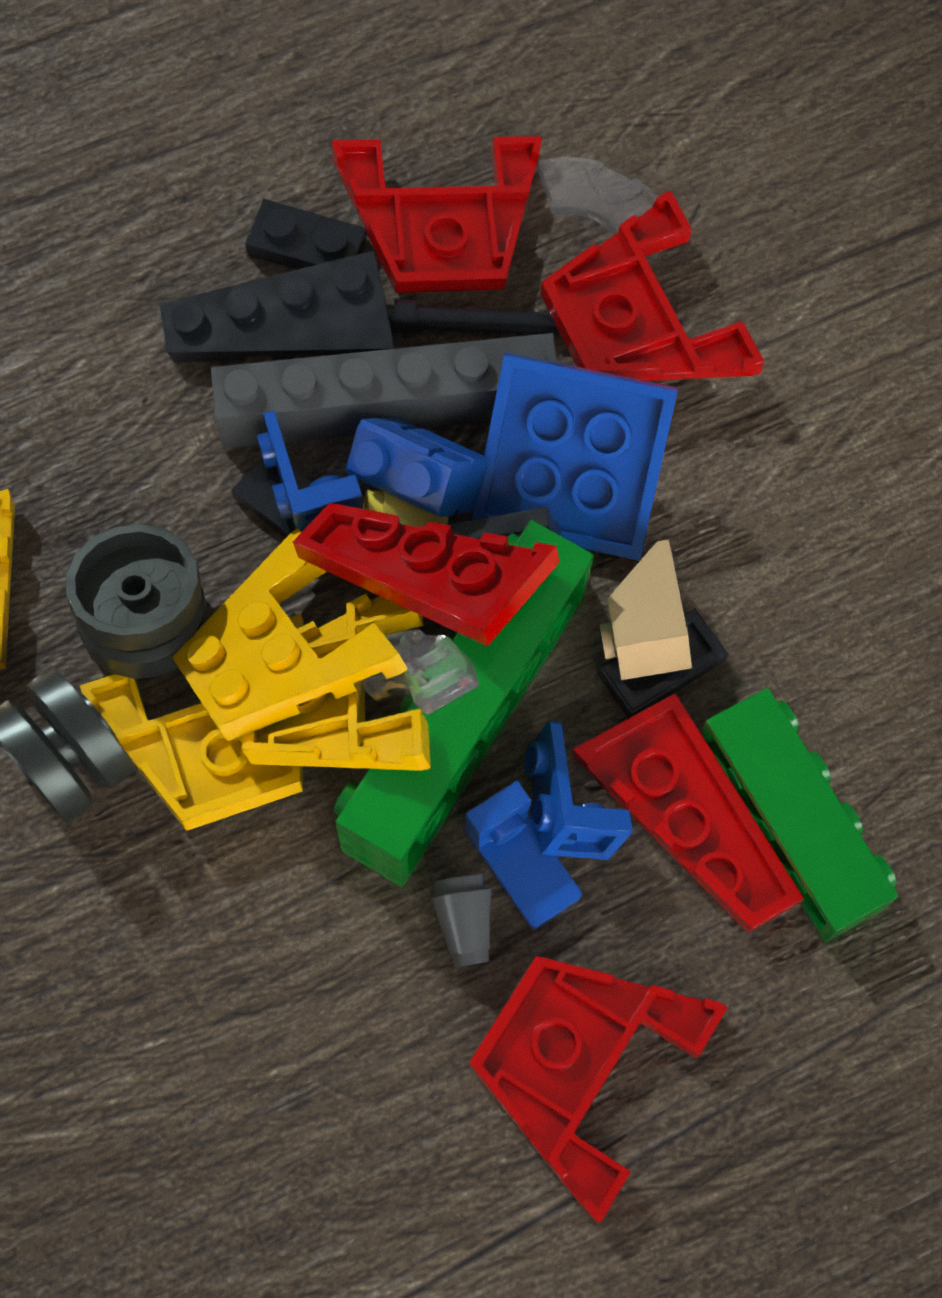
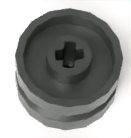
M146 524L114 527L89 540L75 554L67 571L66 598L76 620V626L82 643L91 659L112 674L138 679L161 676L178 668L172 656L208 620L207 603L204 590L201 587L197 561L186 542L167 529Z
M50 666L26 685L27 697L43 718V721L37 725L19 704L5 701L0 705V745L56 813L68 824L92 805L89 789L74 771L78 766L81 765L100 786L110 789L136 769L123 748L114 738L116 736L114 731L93 704L81 692L78 694L71 684L53 666Z

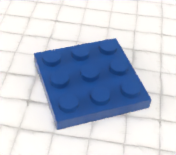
M506 352L503 357L484 455L488 458L489 464L476 506L474 507L472 520L547 507L560 527L561 536L583 549L640 561L678 388Z

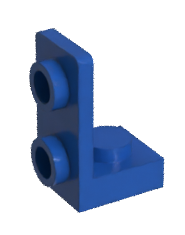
M275 411L263 413L267 432L258 434L257 440L265 468L277 466L281 483L273 485L272 490L281 520L292 517L295 530L299 528L302 532L329 503L363 509L362 494L356 475L344 478L337 475L325 476L313 481L309 487L298 490Z
M548 721L536 738L528 743L524 755L525 773L532 779L534 794L531 807V824L533 829L539 833L541 855L609 860L633 833L630 811L605 808L604 805L599 803L573 805L561 722Z
M517 780L465 814L464 832L531 929H538L577 903L582 893L557 856L541 855L539 833L533 829L529 817L531 799Z

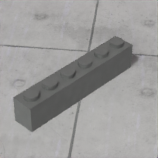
M553 333L211 367L215 420L222 449L259 445L257 435L267 432L263 413L272 410L275 411L284 443L354 436L361 420L370 418L381 419V417L396 416L414 424L416 428L491 422L504 354L509 352L557 362Z

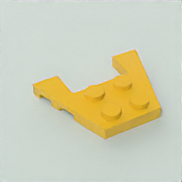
M299 528L285 538L172 656L227 741L301 713L299 704L331 692L338 699L356 692L357 685L355 682L381 672L387 680L400 675L408 669L400 654L375 623L323 658H319L279 605L327 572L298 558L293 541L301 533Z
M364 594L346 604V614L319 628L312 621L298 628V631L319 658H323L373 623L377 625L384 635H389L423 626V616L381 596L370 601L367 594ZM363 679L355 682L357 685L356 692L338 699L331 692L299 704L301 713L243 735L242 751L251 764L422 771L431 769L428 722L421 709L365 722V687Z
M301 613L289 617L297 629L304 626ZM113 674L80 685L82 694L93 704L116 735L114 738L186 831L303 791V766L251 764L242 751V736L227 741L202 703L148 720L136 679Z

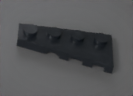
M374 251L159 304L167 353L173 362L244 361L246 356H271L273 361L295 359L296 355L328 356L396 349L379 264Z

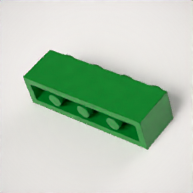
M766 688L707 719L702 728L701 735L804 897L800 905L823 943H826L885 910L899 897L894 889L897 882L887 861L879 854L873 855L861 835L864 832L863 825L855 810L847 802L840 803L830 787V772L821 756L815 751L808 752L798 736V721L789 705L783 700L777 702L770 689Z

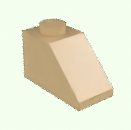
M669 539L657 541L607 598L611 622L600 624L605 659L618 658L621 680L692 668L688 631Z

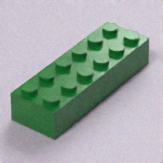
M533 520L529 521L520 537L511 533L508 537L509 544L533 549L536 542L557 546L560 563L489 646H485L451 629L448 630L439 642L432 657V661L437 664L426 682L417 679L411 685L400 705V711L403 713L421 709L428 722L431 769L422 771L369 769L360 784L353 780L348 783L334 806L333 813L338 815L335 822L341 851L401 888L407 883L585 599L594 554Z

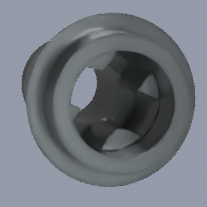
M483 874L435 881L437 896L432 897L431 901L449 954L452 955L453 967L490 962L488 949H490L492 889H485Z

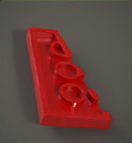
M329 503L293 541L298 558L485 646H489L560 563L557 546L536 542L533 549L510 545L508 536L487 532L483 533L481 539L453 534L450 525L428 521L426 526L414 527L401 524L397 515Z
M676 693L572 749L571 756L625 810L630 811V815L747 933L803 901L804 897Z

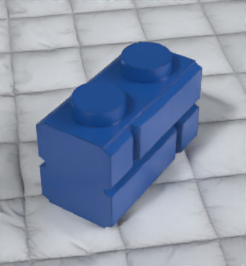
M392 416L381 417V419L370 418L361 420L357 426L346 469L347 474L356 475V478L431 514L445 517L454 515V513L472 512L476 506L489 463L488 458L423 428H416L414 424L401 418Z

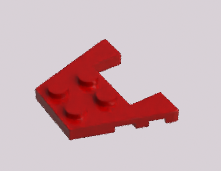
M541 136L493 137L491 155L495 186L414 188L385 187L381 139L332 140V161L395 293L504 290L540 153Z
M672 191L665 192L656 198L653 207L641 216L633 215L620 224L619 231L599 246L594 243L542 281L540 295L577 367L643 381L742 377L760 374L765 361L743 321L691 339L688 338L645 257L687 243L690 240L692 228Z
M536 956L469 1062V1067L593 1221L600 1224L631 1171L576 1136L575 1130L640 1024L697 1059L728 1007L718 1001L706 998L705 1000L676 994L674 990L654 985L648 987L614 978V975Z

